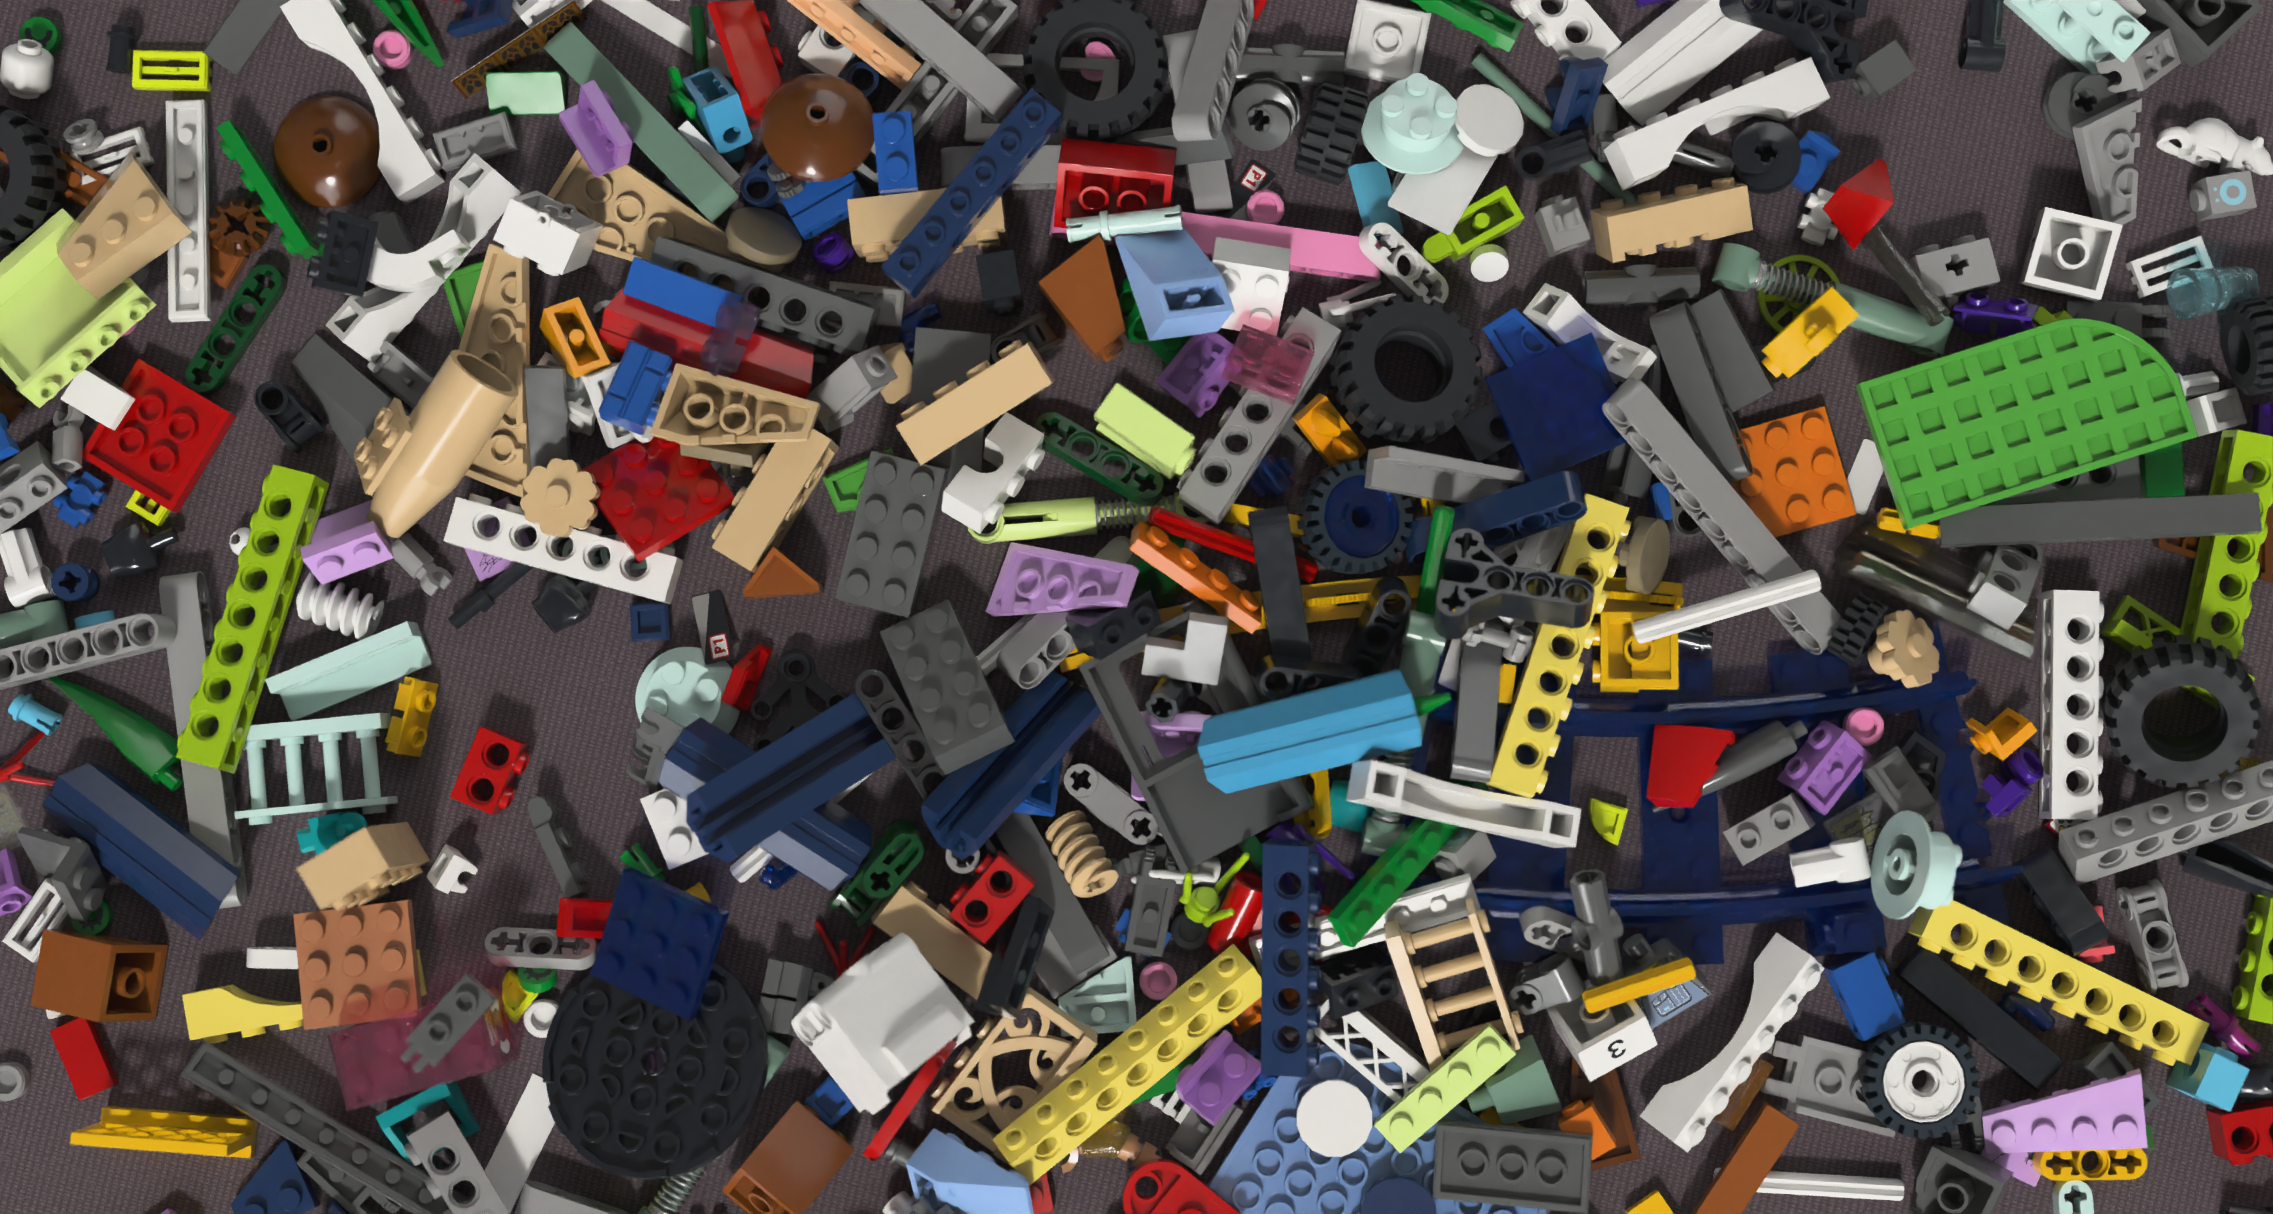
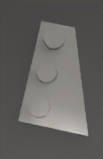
M2131 97L2072 126L2092 216L2095 219L2123 225L2136 218L2138 172L2133 168L2134 148L2140 147V133L2135 132L2136 112L2142 111V98Z

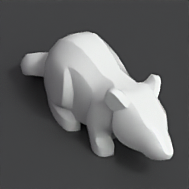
M2217 118L2200 119L2188 127L2175 126L2164 129L2159 133L2156 141V146L2164 152L2178 156V158L2185 159L2202 168H2207L2210 162L2220 164L2219 173L2221 175L2235 173V171L2242 172L2245 171V168L2259 175L2268 176L2273 174V163L2270 154L2263 146L2264 139L2257 136L2254 140L2250 141L2237 135L2230 126ZM2168 140H2180L2181 148L2173 145Z

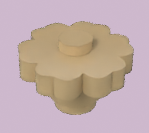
M554 458L549 462L547 468L535 466L531 470L530 475L523 481V488L528 493L520 501V506L525 511V518L530 523L540 524L542 533L546 535L568 537L572 533L573 527L580 530L588 528L591 520L598 514V509L592 502L599 498L600 489L596 485L594 475L581 471L580 465L577 462Z
M1910 610L1896 611L1884 616V624L1877 626L1876 641L1869 647L1867 653L1869 664L1876 673L1890 675L1893 680L1901 679L1906 688L1919 687L1932 681V674L1939 671L1938 661L1940 655L1937 648L1932 645L1934 641L1932 631L1927 627L1922 618L1915 619Z

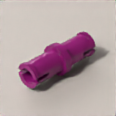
M2199 993L2194 997L2205 1007L2204 1010L2192 1000L2189 1002L2187 1011L2209 1023L2210 1035L2217 1041H2223L2243 1061H2249L2254 1058L2243 1047L2244 1044L2248 1045L2256 1054L2260 1052L2262 1044L2239 1025V1020L2232 1013L2226 1014L2206 993Z

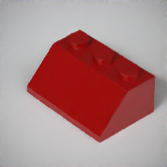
M754 0L713 1L707 3L750 129L759 127L762 111L767 100L778 87L787 82H782L778 72L779 68L784 67L777 45L770 47L765 35L772 32L765 10L757 12Z
M1062 138L1057 172L1054 227L1068 228L1066 226V218L1096 216L1100 214V211L1108 210L1109 214L1170 207L1176 150Z

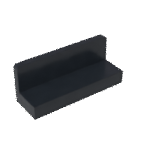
M1026 895L1024 903L1020 902L1006 918L975 1004L979 1011L1018 1019L1055 913L1041 898Z

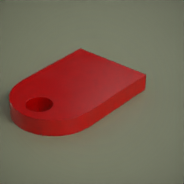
M1152 1159L1140 1164L1130 1173L1123 1188L1122 1201L1125 1214H1242L1186 1167L1169 1159ZM1142 1177H1152L1157 1182V1189L1150 1196H1141L1135 1190L1137 1181Z

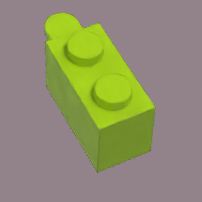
M1503 186L1468 206L1450 235L1435 229L1436 235L1425 241L1421 248V255L1430 264H1435L1450 256L1454 263L1472 253L1476 248L1486 245L1517 228L1524 220V216L1507 186Z

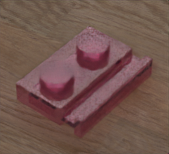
M1243 324L1229 356L1228 363L1223 370L1222 378L1294 405L1313 361L1315 351Z

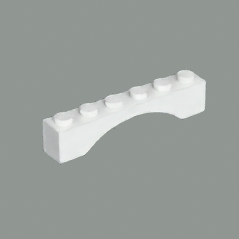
M290 0L280 6L299 39L310 48L327 53L345 63L364 85L373 103L379 125L380 149L377 166L396 197L408 205L444 183L445 180L439 172L443 168L440 159L432 148L426 151L419 140L424 137L421 128L412 116L407 119L400 107L405 105L402 97L393 85L387 87L381 75L386 72L373 53L368 56L361 44L366 42V39L354 22L348 24L342 14L347 10L343 1Z
M1795 57L1790 58L1775 66V72L1765 76L1763 71L1757 72L1742 81L1743 86L1733 90L1731 84L1711 93V99L1701 103L1699 98L1693 99L1678 107L1679 113L1668 117L1667 113L1663 112L1648 119L1645 122L1647 126L1636 131L1634 126H1630L1613 135L1614 142L1604 149V153L1622 191L1655 178L1668 168L1676 150L1687 135L1707 122L1723 117L1740 115L1767 117L1785 122L1820 106L1830 96L1812 58L1809 57L1798 63Z
M474 153L450 181L448 200L442 219L428 244L454 229L465 237L471 247L470 250L463 253L465 258L475 245L487 235L489 229L505 212L510 199L519 196L521 192ZM464 258L451 267L444 268L442 266L439 268L445 280L455 268L462 264ZM442 284L416 292H398L377 286L364 292L362 298L350 296L327 322L326 326L347 346L369 362H375L382 354L380 347L386 340L392 342L403 328L413 320L416 313L429 298L436 294Z
M1373 760L1352 763L1346 801L1552 848L1576 847L1582 810L1545 800L1511 796L1466 787L1428 777L1404 767Z
M1776 932L1754 962V983L1750 1003L1743 1022L1732 1040L1717 1057L1699 1071L1679 1081L1662 1085L1640 1117L1688 1153L1693 1146L1703 1139L1706 1128L1713 1118L1726 1108L1729 1097L1736 1087L1747 1080L1752 1071V1066L1759 1056L1770 1049L1775 1035L1782 1025L1793 1018L1798 1004L1805 994L1816 987L1825 968L1810 954Z

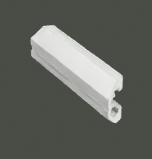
M1679 0L1604 60L1608 67L1603 83L1621 106L1641 126H1644L1648 119L1662 112L1764 29L1725 17L1721 12L1719 0Z

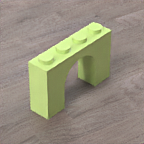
M1116 383L1094 414V419L1099 422L1096 432L1122 451L1155 469L1169 484L1174 477L1180 480L1185 471L1193 464L1196 451L1193 448L1195 437Z

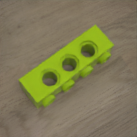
M2254 894L2253 911L2249 913L2246 920V931L2249 933L2247 944L2239 957V968L2241 970L2239 986L2234 989L2232 995L2233 1015L2273 1024V955L2270 954L2268 949L2269 942L2273 939V898ZM2269 975L2272 984L2270 989L2264 993L2261 983L2263 978Z

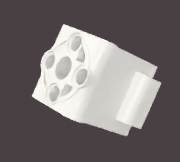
M899 933L870 955H866L834 983L801 1008L802 1011L792 1019L791 1024L800 1040L810 1048L857 1110L861 1112L866 1109L874 1115L890 1102L887 1092L949 1041L953 1038L957 1040V1047L971 1037L969 1025L974 1020L923 957L915 942L908 935Z

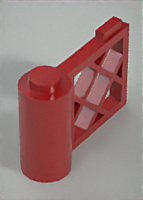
M1239 871L1235 874L1219 910L1232 908L1235 913L1233 916L1214 922L1206 940L1211 946V951L1217 956L1234 944L1244 956L1254 959L1249 945V937L1262 934V878L1253 873ZM1321 905L1320 913H1315V916L1328 915L1333 909ZM1293 912L1294 915L1285 918L1288 925L1297 922L1301 923L1297 913ZM1322 958L1315 960V964L1321 962Z

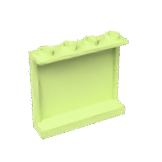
M63 208L0 262V367L18 386L16 389L38 408H41L47 401L55 397L64 386L79 373L83 372L90 363L107 348L111 347L124 333L138 321L142 320L156 306L130 277L98 300L75 280L57 254L56 243L75 221Z

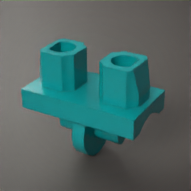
M357 810L308 819L310 828L297 831V838L302 853L316 851L318 856L364 827H368L365 818L357 813Z

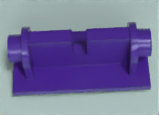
M1968 293L1967 295H1961L1954 306L1953 311H1957L1954 318V326L1961 327V331L1989 334L1991 321L1998 322L1996 336L2007 337L2033 329L2034 322H2032V319L2039 305L2028 304V301L2022 298H2007L2003 301L1990 299L1989 295L1984 293Z

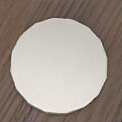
M1488 84L1473 85L1465 89L1456 99L1458 108L1453 126L1456 125V129L1459 132L1457 134L1458 138L1470 150L1486 157H1492L1509 152L1517 144L1523 134L1524 121L1519 107L1504 91Z
M1342 1079L1325 1080L1313 1084L1302 1094L1296 1108V1125L1302 1140L1313 1151L1326 1157H1342L1355 1152L1367 1140L1372 1128V1110L1367 1097L1356 1085Z

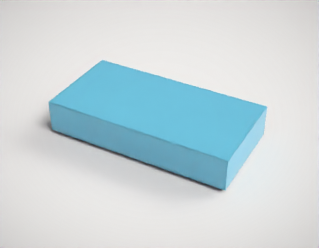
M1376 161L1355 164L1349 167L1348 172L1363 228L1371 224L1384 222L1391 225L1399 234L1403 233L1399 212L1388 206V201L1393 193L1386 166ZM1380 233L1374 235L1376 239L1381 238Z

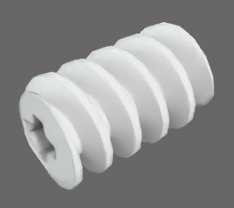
M310 572L297 596L296 608L298 616L303 620L312 618L316 625H324L326 623L327 627L332 631L340 628L341 633L345 636L355 634V638L358 641L372 636L380 622L384 600H381L376 607L372 606L373 594L368 593L362 601H359L358 588H353L346 596L344 595V583L340 582L334 590H330L331 582L317 585V578Z

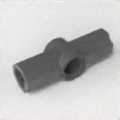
M1278 44L1272 46L1271 49L1245 47L1235 82L1250 83L1256 79L1271 78L1283 82L1290 89L1302 88L1303 85H1321L1324 81L1343 86L1345 52L1305 50L1304 47L1295 44Z
M1650 264L1627 266L1623 270L1585 271L1582 273L1581 283L1584 305L1625 304V307H1648L1657 305L1658 302L1695 301L1699 299L1701 288L1700 274L1697 267L1656 268V265Z
M1598 869L1578 871L1572 874V880H1570L1577 919L1571 923V932L1577 945L1584 951L1590 984L1598 987L1619 980L1624 976L1617 938L1623 934V925L1618 913L1610 905L1604 872Z

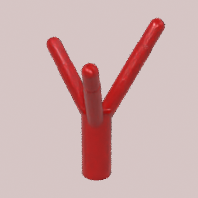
M39 730L0 767V783L8 780L53 787L56 780L14 773L24 767V763L20 760L45 736L44 732Z
M820 920L815 922V927L837 969L838 979L860 960L875 933V928L870 927L848 962L847 942L844 940L840 941L839 957L823 923Z

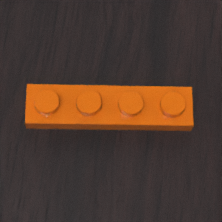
M1142 520L1132 529L1129 550L1252 634L1261 625L1262 604L1253 593L1248 590L1242 591L1232 584L1223 572L1218 569L1212 570L1200 562L1194 552L1188 548H1180L1170 541L1161 529L1155 526L1150 527Z

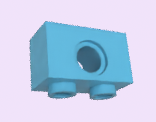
M2201 1042L2191 1066L2176 1061L2166 1085L2201 1102L2231 1112L2250 1069L2236 1063L2239 1056L2216 1046L2215 1048Z

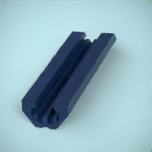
M1054 670L1037 686L1026 689L1003 714L1015 742L949 773L922 803V817L936 842L943 848L952 851L961 860L976 853L1101 714L1091 691Z
M854 693L688 794L686 823L691 831L695 833L699 839L698 842L706 853L730 862L897 757L857 696V693Z
M699 717L683 729L676 743L666 755L658 782L661 786L687 802V795L756 752L702 717ZM828 800L756 846L822 888L832 891L854 877L863 858L870 851L871 825L832 800Z
M86 763L58 776L51 794L47 795L42 804L51 826L68 839L75 837L86 842L91 847V852L96 861L200 941L213 922L221 903L227 894L230 893L242 872L102 765Z

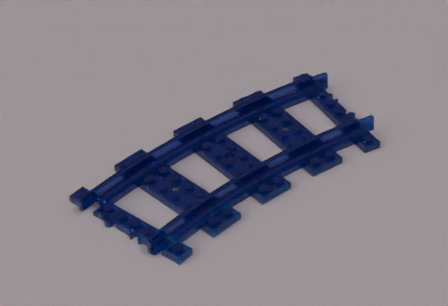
M1939 627L1930 628L1934 635L1932 645L1937 648L1940 655L1938 661L1939 671L1932 674V681L1919 687L1906 688L1901 679L1893 680L1890 675L1850 682L1847 662L1828 652L1827 648L1819 655L1812 654L1811 650L1768 655L1767 663L1772 693L1713 697L1712 660L1678 661V690H1639V693H1635V699L1576 698L1577 685L1571 683L1567 698L1573 699L1566 720L1559 719L1555 734L1561 735L1559 745L1553 757L1547 756L1543 770L1549 772L1542 793L1535 792L1534 797L1531 798L1567 806L1570 805L1574 736L1637 737L1642 889L1607 888L1610 905L1618 913L1623 927H1643L1644 938L1649 945L1661 938H1667L1686 957H1689L1694 965L1724 964L1722 925L1803 919L1807 952L1812 957L1885 948L1887 943L1883 914L1877 907L1873 897L1871 877L1854 882L1839 883L1837 880L1802 887H1796L1794 880L1721 886L1717 791L1700 797L1694 807H1683L1685 811L1684 816L1678 820L1674 819L1671 815L1673 807L1654 813L1651 809L1653 803L1646 798L1655 725H1684L1722 729L1738 734L1752 733L1775 719L1779 720L1785 727L1801 720L1808 733L1794 740L1797 751L1781 760L1783 771L1787 762L1795 756L1808 739L1810 733L1823 720L1843 729L1845 716L1856 708H1871L1877 711L1880 716L1916 710L1922 736L1947 753L1944 770L1940 774L1939 785L1941 790L1938 804L1941 808V817L1946 835L1949 836L1954 845L1960 846L1962 850V860L1956 868L1952 886L1953 896L1961 895L1963 905L2002 924H2009L2010 919L2001 881L2010 880L2019 872L2024 871L2023 866L2014 864L1987 870V867H1981L1977 861L1979 858L1992 856L1989 832L1978 823V821L1989 820L1992 817V813L1985 807L1987 803H1974L1979 794L1970 758L1974 746L1966 745L1963 747L1956 740L1958 731L1968 728L1966 722L1960 717L1956 696L1968 693L1978 682L1977 679H1969L1963 671L1949 672ZM1445 649L1442 655H1440L1432 694L1450 692L1452 700L1428 713L1422 746L1415 747L1416 752L1413 753L1415 758L1411 759L1414 764L1410 766L1412 771L1425 775L1433 723L1454 725L1456 691L1445 686H1439L1438 682L1442 671ZM1501 656V664L1517 666L1513 690L1514 698L1527 657L1524 658L1522 663H1516ZM1543 674L1540 676V685L1545 691H1557L1558 683L1552 675ZM1498 704L1495 752L1511 704ZM1530 710L1528 712V721L1531 726L1538 729L1545 727L1546 718L1542 712L1538 710ZM1518 746L1516 749V758L1520 763L1524 765H1531L1533 763L1534 754L1529 747ZM1385 755L1379 756L1382 762L1387 759ZM1862 771L1858 773L1826 815L1817 812L1800 797L1815 825L1792 838L1794 853L1829 846L1831 842L1839 840L1832 829V825L1861 808H1864L1863 814L1868 812ZM1785 786L1786 796L1795 792L1794 790ZM1495 788L1492 789V792L1515 796ZM1981 807L1983 808L1982 815L1979 814V809ZM1401 813L1403 816L1401 821L1405 823L1406 829L1416 817ZM1854 822V823L1851 824L1850 826H1846V830H1847L1849 827H1852L1856 822ZM1490 834L1489 841L1496 854V858L1488 865L1487 882L1473 880L1472 883L1480 908L1485 910L1491 931L1485 933L1493 960L1532 963L1545 960L1557 952L1528 942L1520 925V917L1526 910L1532 907L1546 906L1577 918L1571 887H1564L1567 847L1552 848ZM1371 855L1369 869L1380 858L1379 856ZM1357 870L1354 872V877L1350 883L1351 889L1367 871ZM1419 874L1405 891L1442 880L1439 876ZM1386 940L1371 944L1388 947Z

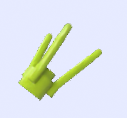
M1244 852L1212 888L1202 886L1191 892L1193 875L1190 871L1185 873L1183 893L1179 897V901L1184 904L1185 914L1190 920L1203 923L1205 927H1210L1213 922L1234 915L1235 911L1232 908L1216 912L1220 903L1218 894L1249 859L1250 854L1248 852Z

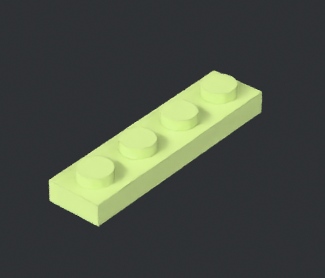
M1488 1022L1375 1119L1374 1126L1401 1153L1516 1055L1515 1049Z

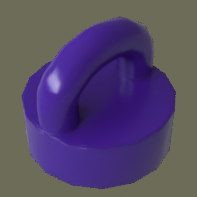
M833 232L825 235L816 243L813 248L812 257L824 271L834 274L841 272L849 266L854 257V249L842 234Z
M2024 746L2017 748L2005 760H2001L1999 764L2000 772L2008 782L2011 779H2018L2026 785H2031L2041 779L2044 774V768L2038 756L2031 749Z

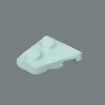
M1131 955L1121 958L1058 997L1059 1008L1083 1025L1086 1024L1094 1029L1097 1034L1126 1031L1137 1022ZM1061 1028V1037L1072 1036Z

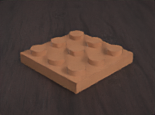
M412 900L343 908L339 911L331 909L293 914L304 1030L423 1015Z

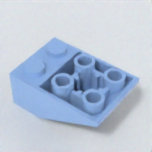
M1185 228L1183 230L1117 236L1115 238L1149 341L1218 332L1233 313L1234 307L1223 276Z
M933 1128L906 1163L915 1200L925 1196L933 1209L948 1203L955 1214H1034L1029 1184L1023 1175L1015 1170L1006 1171L999 1167L994 1159L985 1152L978 1151L976 1153L965 1147L963 1141L952 1133L945 1135Z

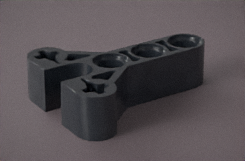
M1719 0L1721 12L1725 17L1789 37L1804 60L1809 57L1812 58L1824 84L1849 79L1856 71L1861 43L1839 36L1834 28V20L1843 23L1866 17L1869 0Z
M1462 528L1453 532L1449 538L1445 556L1443 580L1440 579L1436 597L1434 629L1443 638L1458 639L1463 637L1469 628L1498 616L1566 628H1580L1590 621L1595 591L1593 585L1588 580L1580 577L1508 566L1484 545V539L1479 532L1470 528Z

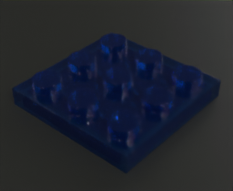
M1592 332L1484 379L1528 482L1562 471L1627 442L1607 419L1602 410V405L1614 394L1616 388Z
M632 867L624 869L591 975L690 1020L696 1017L730 912Z

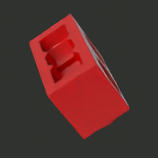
M479 727L450 798L491 815L501 814L502 809L507 810L515 796L516 789L512 788L516 776L517 774L522 775L530 761L531 754L527 753L530 744L491 727ZM499 744L505 745L509 751V758L503 765L498 764L493 756L494 749ZM484 779L491 781L494 786V793L489 800L483 799L478 791L479 784Z
M1000 849L994 856L989 853L986 854L974 869V872L978 874L969 886L963 882L949 899L953 903L950 907L949 915L984 944L1035 886V878ZM1000 870L1007 871L1013 878L1012 883L1005 888L995 886L991 881V876L995 872ZM973 900H980L987 905L988 911L983 916L974 917L968 913L966 906Z
M2273 1098L2233 1105L2231 1112L2221 1108L2206 1110L2215 1156L2228 1160L2231 1165L2249 1164L2254 1162L2253 1157L2266 1154L2267 1158H2273V1138L2269 1134V1128L2273 1123ZM2240 1127L2242 1137L2238 1143L2233 1144L2231 1139L2232 1133L2236 1128Z

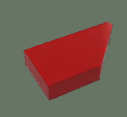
M758 644L734 665L720 700L721 702L744 713L749 711L773 651L771 647Z

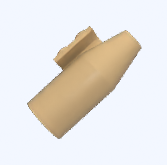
M452 350L409 416L406 415L401 400L395 397L388 408L383 407L376 416L373 431L367 439L363 438L358 443L354 452L364 492L370 496L374 494L367 520L369 522L374 521L382 533L399 538L458 486L517 397L518 389L515 384L500 370L483 359L465 351Z

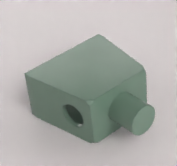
M1532 1035L1519 1041L1521 1049L1515 1050L1516 1055L1485 1080L1484 1085L1477 1087L1466 1097L1473 1114L1495 1106L1501 1122L1508 1125L1562 1110Z

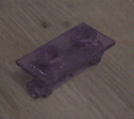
M728 294L725 304L719 307L716 314V326L711 338L704 343L701 351L702 360L700 364L715 377L719 374L731 378L732 373H737L747 347L735 343L736 338L740 337L750 341L760 318V315L757 314L758 306L749 302L742 304L732 294Z

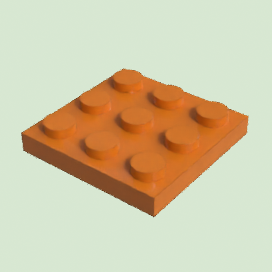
M1825 406L1739 430L1752 463L1753 475L1733 482L1730 485L1774 537L1856 515Z

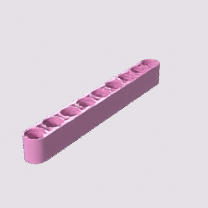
M1055 196L1049 234L1053 237L1068 240L1067 228L1054 227ZM1182 212L1183 219H1181V222H1183V229H1186L1210 260L1213 257L1215 239L1220 237L1291 249L1289 271L1366 282L1381 281L1382 271L1363 254L1359 247L1358 236ZM1112 237L1111 241L1104 242V245L1117 246L1116 237ZM1090 239V240H1081V241H1082V242H1090V241H1092L1093 239ZM1377 240L1375 244L1376 248L1383 247L1380 244L1379 240Z

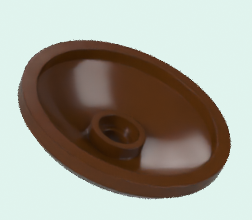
M820 73L801 75L782 84L767 100L762 111L760 124L763 145L772 161L783 171L796 178L813 182L836 180L856 170L870 154L875 141L872 117L874 112L866 96L847 80L834 75ZM815 112H821L824 114V117L814 119L811 115Z
M321 96L299 104L283 119L274 138L273 162L278 177L290 193L312 206L341 208L361 200L373 190L382 176L377 166L380 149L378 122L364 107L343 97ZM321 141H327V149L324 152L317 151V145Z

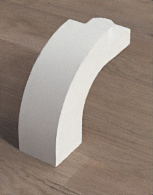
M454 229L419 250L407 254L387 252L376 237L367 281L381 288L398 292H416L430 289L446 282L439 268L442 266L448 268L459 263L464 258L463 253L470 250L471 247L465 237Z
M1547 283L1541 287L1523 311V314L1555 345L1588 369L1615 384L1618 381L1624 383L1628 378L1640 380L1657 358L1649 348L1626 339L1599 323L1580 306L1570 293Z

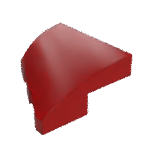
M1655 725L1646 798L1657 807H1694L1703 793V785L1713 777L1718 769V766L1715 764L1727 744L1733 745L1736 734L1728 730L1707 727Z

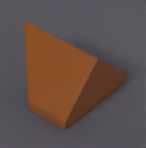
M772 547L743 589V598L759 599L824 593L821 583L787 554Z

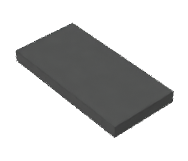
M916 327L910 407L921 401H924L926 406L936 401L933 395L934 392L956 380L959 386L969 380L965 374L966 372L986 360L990 363L992 333ZM985 426L926 463L950 468L947 482H951L964 465L982 473ZM907 445L906 457L917 460Z
M1440 1119L1436 1125L1432 1198L1588 1214L1593 1134Z

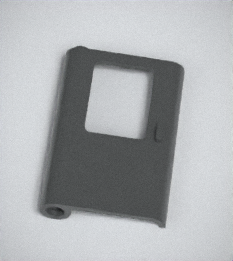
M1199 597L1181 606L1184 611L1183 614L1157 626L1101 661L1093 658L1078 666L1182 874L1266 828L1295 817L1315 805L1301 776L1225 794L1207 781L1203 760L1200 758L1197 748L1198 743L1170 758H1165L1160 753L1119 671V665L1122 661L1145 650L1147 636L1167 639L1178 634L1185 640L1190 612L1220 616L1218 610ZM1228 630L1226 632L1218 684H1207L1221 714L1264 703Z

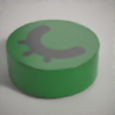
M34 17L27 20L21 27L20 40L30 39L37 41L51 55L60 48L62 43L61 31L57 25L48 19Z
M103 899L99 908L92 912L86 923L71 919L72 925L79 933L101 934L113 922V909L109 902Z
M519 967L518 969L521 987L531 993L548 991L558 981L557 969Z

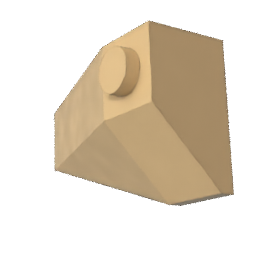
M676 363L650 434L687 446L808 441L821 405L814 401Z

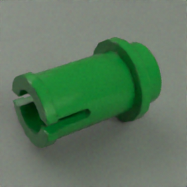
M637 843L630 848L639 859L638 862L635 861L628 850L620 856V859L640 882L638 887L650 893L666 881L663 875L665 870L663 868L658 869L644 851L642 845Z

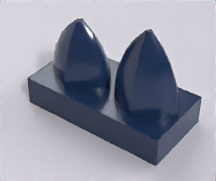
M1573 56L1565 57L1559 61L1561 74L1564 79L1563 88L1549 87L1544 90L1548 104L1554 113L1550 129L1559 136L1580 129L1583 131L1588 130L1608 64L1599 57L1585 60Z

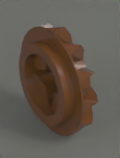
M247 197L238 200L230 198L229 202L222 206L216 205V212L212 218H208V234L212 242L221 252L230 256L241 257L255 253L262 248L270 235V221L263 214L259 204ZM233 218L240 222L246 219L244 225L249 235L247 236L244 232L241 233L238 230L230 233L233 227L229 219Z

